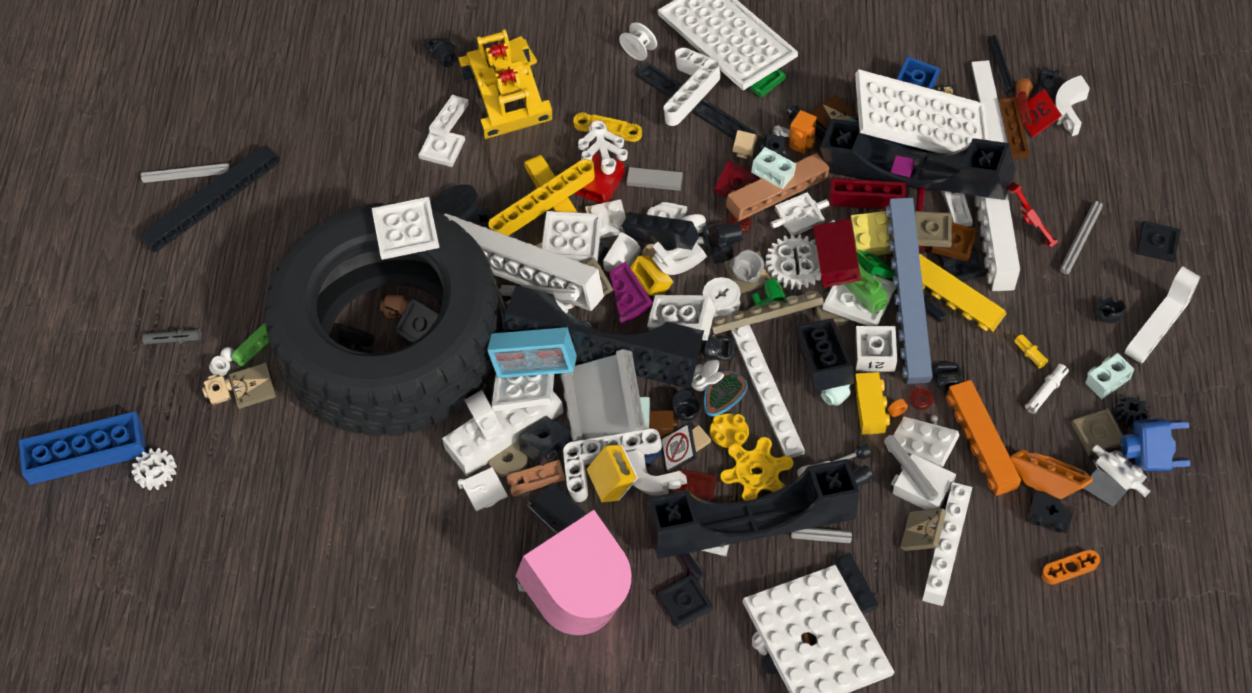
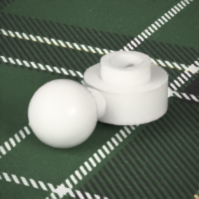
M231 347L222 349L220 356L214 357L209 364L210 371L214 375H226L230 369L229 362L233 361L232 355L235 350Z

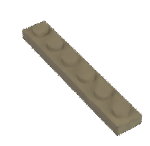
M807 291L804 295L789 296L786 300L771 301L767 305L753 306L746 311H735L728 316H717L712 320L711 330L713 334L819 306L824 304L823 297L818 291Z

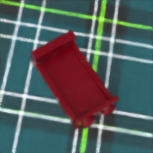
M851 219L814 225L823 287L862 281Z

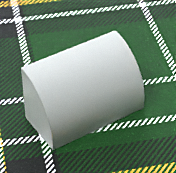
M620 233L603 260L604 270L610 273L612 269L625 261L631 267L641 252L638 243L630 236Z

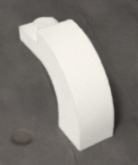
M1081 75L1068 80L1060 87L1054 103L1062 114V117L1056 120L1055 123L1057 125L1063 124L1071 136L1079 134L1082 124L1071 106L1086 100L1090 89Z
M659 242L652 246L656 251L652 259L668 275L683 273L695 267L707 257L697 242L692 250L676 248L666 251Z
M482 390L465 399L469 410L487 441L504 432Z
M638 450L626 452L638 475V479L633 485L644 493L652 496L669 494V489H677L682 484L687 483L686 475L680 471L661 476L649 475L645 465L644 454Z

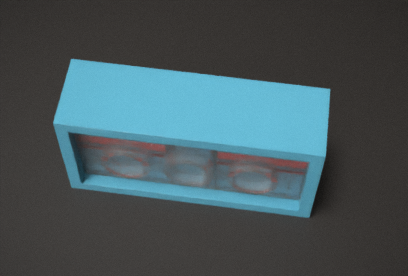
M567 327L494 333L491 335L488 346V353L498 378L574 372L577 355Z

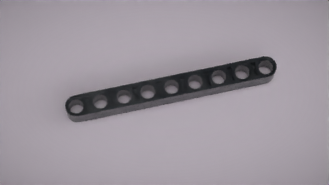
M268 146L260 147L144 230L140 240L152 252L161 250L273 169L279 163L280 157Z

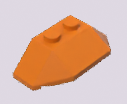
M1023 449L1011 456L1015 468L1026 485L1059 499L1084 488L1093 480L1086 471L1050 456L1029 453V451Z

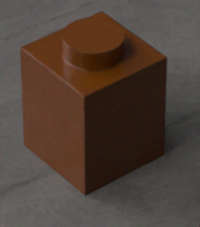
M650 411L649 429L657 430L660 437H663L677 429V418H674L673 411Z

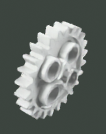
M791 234V239H788L786 236H784V241L777 239V244L772 243L771 249H768V255H766L768 272L771 274L772 279L777 278L779 284L784 282V288L789 284L791 289L794 288V285H797L800 290L803 284L808 288L809 282L815 285V279L820 281L821 272L814 239L809 242L808 236L801 239V234H799L798 238ZM793 249H796V259H797L796 261H797V264H798V272H799V275L796 274V269H795L796 265H795V259H794V251H793Z

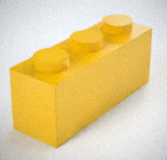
M879 372L855 374L854 386L861 434L885 433L886 426L890 425L889 414H885L887 399L886 396L882 395L884 380L880 379Z

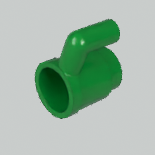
M771 279L764 283V293L767 299L761 301L758 293H754L751 296L755 306H764L771 301L786 300L783 289L776 279Z

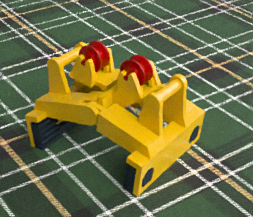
M505 29L502 32L482 38L480 36L476 37L478 50L468 52L466 56L459 57V63L464 80L475 77L488 114L487 118L481 119L484 138H491L552 120L549 100L541 101L528 63L531 61L526 39L508 41ZM503 39V44L500 41L496 46L491 43V47L484 50L483 44ZM523 99L525 108L505 113L504 103Z

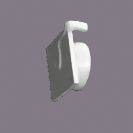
M489 468L465 480L459 479L457 482L460 489L464 488L476 511L493 506L498 501L508 497L493 468Z

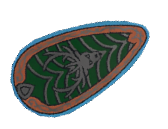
M720 371L724 374V377L715 384L707 385L704 395V409L709 416H716L728 411L742 399L748 385L741 375L730 371Z

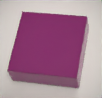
M896 155L891 173L910 178L915 160Z

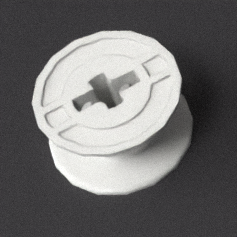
M634 22L629 27L630 33H622L619 40L627 54L636 60L642 61L647 57V50H654L657 47V40L646 26Z
M720 277L712 279L704 286L703 295L710 296L715 307L713 318L728 316L739 310L741 293L736 282L729 278Z

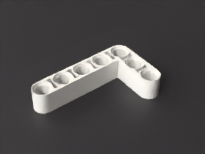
M688 48L676 50V68L692 76L664 105V116L667 125H678L720 80V65L717 60Z
M1185 267L1179 270L1167 297L1130 342L1124 354L1141 364L1145 361L1187 307L1200 280L1199 275Z
M645 429L566 444L563 453L567 488L571 498L575 502H582L588 497L585 465L591 464L605 446L623 445L626 452L638 450L644 455L654 454L660 451L662 447L659 432L655 429ZM652 439H655V440H656V441H654V442H652V443H649V442H648V441H650V440H652ZM631 443H636L634 446H628ZM593 449H596V450H597V451H595V452H593V453H590V451L593 450ZM580 470L578 473L572 474V472ZM582 488L580 491L574 492L575 489Z

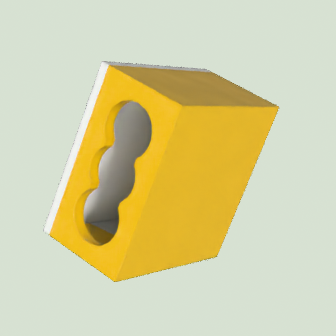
M623 445L605 446L586 469L601 502L620 501L638 479V475Z

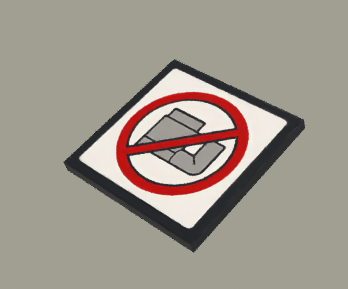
M690 422L660 438L666 474L697 458Z

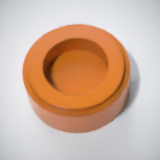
M899 399L892 403L887 411L892 417H897L906 411L908 405L904 399Z

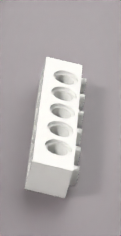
M952 482L945 509L946 516L938 547L935 548L922 601L940 606L944 604L972 491L970 486Z

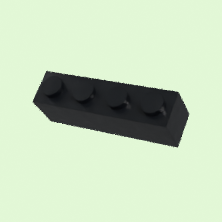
M629 212L621 225L626 235L639 242L651 244L659 242L663 246L692 250L699 238L693 221Z

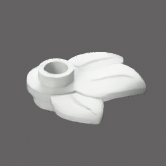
M710 360L704 365L697 364L691 386L697 391H703L707 385L720 381L724 374L717 372L719 361Z

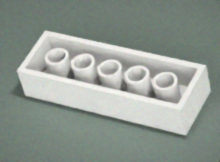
M1008 194L1005 200L975 196V206L979 207L977 219L978 222H981L980 237L984 239L982 251L983 253L986 252L984 264L985 268H988L989 271L987 273V283L991 284L992 291L1015 290L1020 265Z
M553 392L552 404L494 412L504 432L489 441L486 440L474 418L443 437L442 440L445 450L468 477L488 464V460L516 441L519 442V437L545 416L554 420L563 414L562 401Z

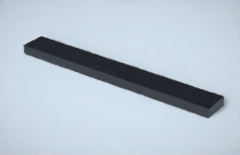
M648 62L636 72V77L670 99L683 86ZM704 98L690 111L733 140L736 139L738 130L756 134L755 131Z

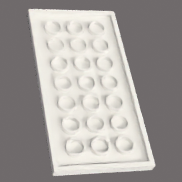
M674 0L658 10V15L701 54L717 60L720 70L742 90H745L798 57V51L738 0Z
M858 70L855 73L860 133L937 153L960 150L967 146L973 138L989 140L984 103L863 70Z

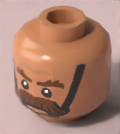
M388 294L380 302V311L384 313L386 318L401 319L409 303L403 295Z

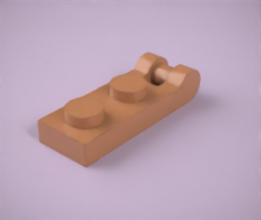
M560 460L546 463L544 466L539 465L509 474L506 479L508 484L511 485V495L519 496L523 492L541 488L553 482L564 481L565 476ZM520 480H524V483L518 484Z

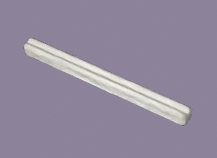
M502 285L501 289H499L501 295L512 297L515 285ZM522 286L554 294L555 300L576 301L577 297L580 296L576 289Z

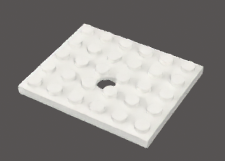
M836 565L743 599V604L789 693H849L893 676V668ZM806 632L815 635L817 643L813 646L803 643L801 635Z

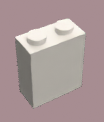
M911 454V459L939 495L935 500L929 501L902 465L900 476L896 474L891 484L894 486L893 494L925 510L941 508L951 489L952 482L955 481L956 474L915 454Z

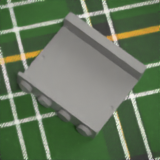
M619 350L616 351L614 356L577 365L574 367V372L561 373V380L565 390L564 399L568 407L567 417L571 425L570 435L573 442L645 429L632 351Z

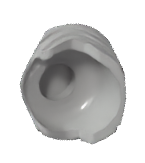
M745 250L732 258L729 267L738 280L752 284L759 279L764 269V261L755 252Z

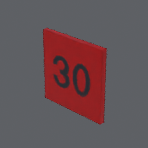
M1045 89L1019 107L1022 123L1032 137H1035L1062 117V114Z

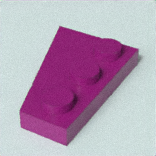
M626 261L610 271L620 315V323L623 326L652 308L653 302Z

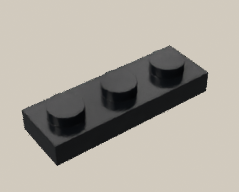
M849 552L831 560L832 566L836 565L862 614L877 609L879 604L851 553Z

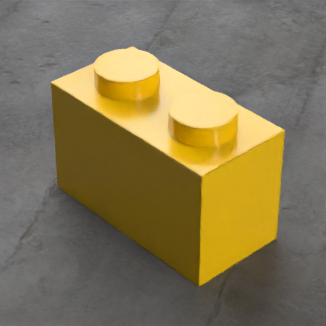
M638 256L630 269L649 296L664 295L673 284V280L659 268L652 259L653 256Z

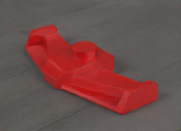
M1011 182L1007 189L1011 193L1016 194L1021 204L1019 209L1023 213L1021 215L1022 219L1026 224H1032L1037 227L1045 237L1043 243L1051 248L1058 242L1057 239L1050 234L1033 208L1029 206L1021 191L1022 187L1015 182Z

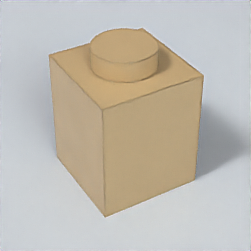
M737 131L733 152L737 153L736 157L747 159V156H753L757 135Z

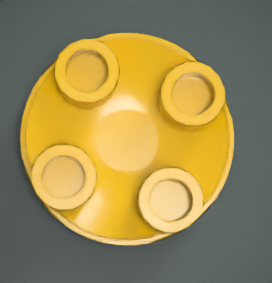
M727 413L716 415L710 425V435L716 444L729 448L732 444L742 445L745 443L749 435V428L741 414Z

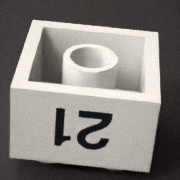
M856 326V371L895 372L897 363L895 326Z

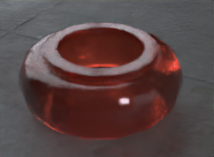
M734 216L729 220V224L738 222ZM749 217L740 220L745 223L740 226L742 233L748 232L751 228L752 223Z
M916 388L910 394V403L916 409H928L934 402L933 393L927 388ZM922 395L925 396L927 400L921 402L916 397Z

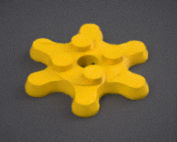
M767 437L760 438L757 441L756 448L752 451L743 449L739 444H732L728 449L729 455L736 460V465L733 469L724 470L721 473V480L725 484H742L744 486L742 493L744 501L757 499L758 492L762 490H769L773 493L785 487V484L779 480L778 475L780 472L790 470L793 467L794 463L791 457L783 456L776 458L770 454L772 442ZM756 467L760 468L762 474H752L751 470Z

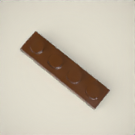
M1017 97L999 98L998 102L1007 142L1010 143L1013 159L1029 158L1030 153Z

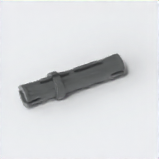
M178 329V331L143 333L142 335L144 345L173 342L184 344L186 341H201L202 339L200 329ZM188 335V337H175V336ZM167 336L169 337V338L156 339V337H167Z

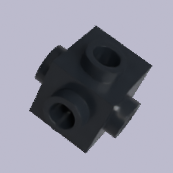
M767 133L763 141L760 142L758 151L761 152L766 147L784 157L786 147H784L785 137Z

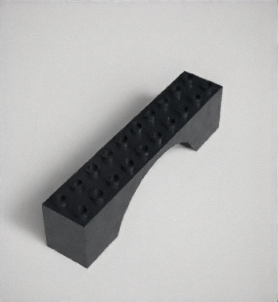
M831 119L820 146L824 161L830 167V174L876 181L904 182L908 186L1005 200L1008 192L1007 187L1011 184L1015 172L1010 143L973 138L967 146L954 152L926 153L902 147L886 139L860 133L859 122ZM896 155L915 160L910 178L891 173Z
M518 285L515 286L505 313L502 333L567 327L577 355V362L588 363L614 356L616 351L619 350L632 351L636 376L691 388L704 330L666 321L662 326L654 330L639 334L621 335L601 332L589 328L568 316L556 302L554 294Z
M848 459L808 466L798 478L787 486L766 496L744 502H709L694 496L689 490L648 498V528L657 559L854 520L856 518L860 491Z

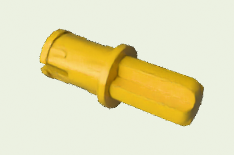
M1024 335L1016 337L1014 342L1025 353V357H1029L1039 369L1047 364L1048 359L1039 352L1036 345H1033Z

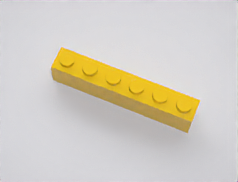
M919 254L923 290L927 288L931 291L930 294L938 300L942 298L947 302L946 305L954 311L958 309L963 312L961 315L967 320L971 321L973 319L978 322L977 326L982 330L994 332L1005 317V310Z

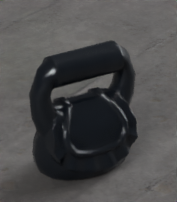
M709 334L708 340H704L703 355L705 357L723 361L734 358L735 342L732 339ZM723 342H727L726 356L722 355Z
M937 363L934 366L933 374L936 378V385L940 390L949 391L950 386L963 383L962 369L957 363ZM956 370V372H955V371H952V372H938V371Z

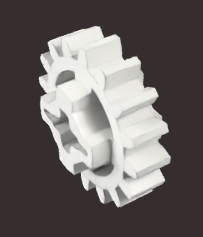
M151 448L148 454L143 451V457H136L138 463L132 465L135 469L132 471L135 481L142 488L146 486L148 490H151L153 486L159 490V485L161 484L166 487V481H172L171 475H176L174 468L177 465L174 462V458L166 450L162 453L160 448L156 452H153Z

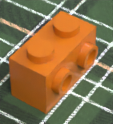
M800 110L791 123L789 147L794 151L805 154L809 148L813 147L815 142L816 116Z

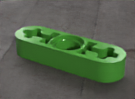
M265 323L234 351L232 360L238 365H245L269 342Z

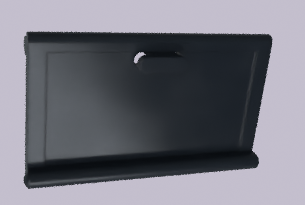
M554 482L532 501L529 500L527 507L556 534L587 515Z

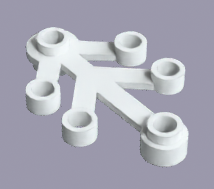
M602 121L592 122L589 126V133L578 141V148L580 150H587L582 152L581 160L589 159L592 161V156L600 150L602 157L601 170L604 174H612L616 167V161L609 157L608 150L617 154L616 157L620 161L627 159V150L621 149L624 146V139L608 132L605 123ZM596 137L597 141L589 148V142ZM604 137L613 141V144L606 141Z

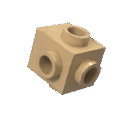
M219 374L207 377L208 381L204 382L205 387H202L205 398H209L212 405L232 399L229 392L232 390L229 379L225 380V377H219ZM216 386H220L218 391H215Z

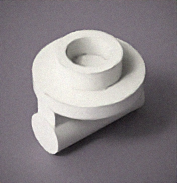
M777 125L774 127L772 134L790 137V130Z
M757 631L752 637V646L760 654L766 655L768 650Z

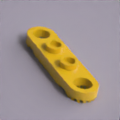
M581 112L582 114H576L573 120L574 127L584 132H589V126L592 122L602 121L605 123L608 132L622 137L625 141L636 142L642 137L641 127L626 121L594 114H583V112ZM586 120L587 122L581 125L578 121ZM630 131L638 132L635 136L628 134Z

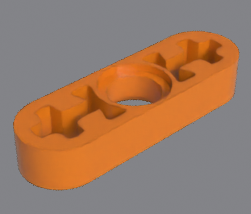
M1086 550L1049 563L1043 569L1042 578L1046 583L1053 585L1091 572L1098 567L1100 556L1093 550ZM1088 557L1090 560L1093 559V564H1091L1090 561L1085 562L1086 558ZM1073 563L1077 570L1074 572L1068 571L1065 564ZM1049 570H1051L1052 573L1057 572L1055 577H1053L1052 575H1048Z

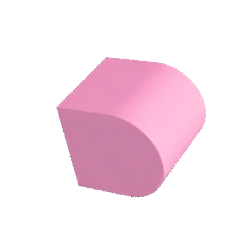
M594 510L524 555L515 575L546 621L557 630L571 635L590 634L605 626L625 600L631 585L629 561Z

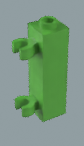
M859 264L862 281L846 283L844 285L873 314L877 310L880 311L885 308L888 293L881 287L882 283L877 278L874 279Z

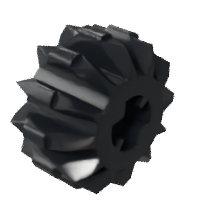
M1131 394L1128 398L1123 396L1116 403L1114 416L1118 417L1117 422H1124V427L1130 425L1133 429V424L1136 420L1148 419L1150 410L1149 407H1146V401H1140V396L1133 398Z

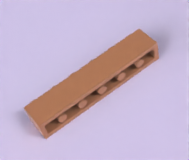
M817 153L807 156L796 163L794 176L783 189L761 178L728 194L726 207L740 221L826 180L830 167Z

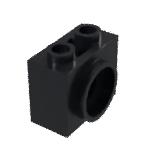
M548 416L542 418L519 437L520 451L542 466L548 461L553 460L564 449L565 445L570 443V431Z

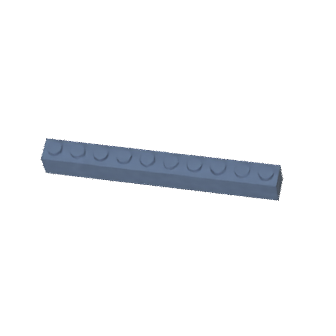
M913 198L890 199L889 206H886V217L890 219V223L887 224L888 235H891L892 241H889V250L893 252L891 269L895 270L893 287H897L895 305L899 306L896 318L897 323L901 325V330H898L899 341H902L903 348H900V357L904 359L905 366H902V376L906 378L907 384L930 383L932 368Z

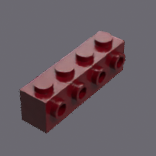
M831 178L829 206L886 209V206H889L890 199L905 198L906 183Z

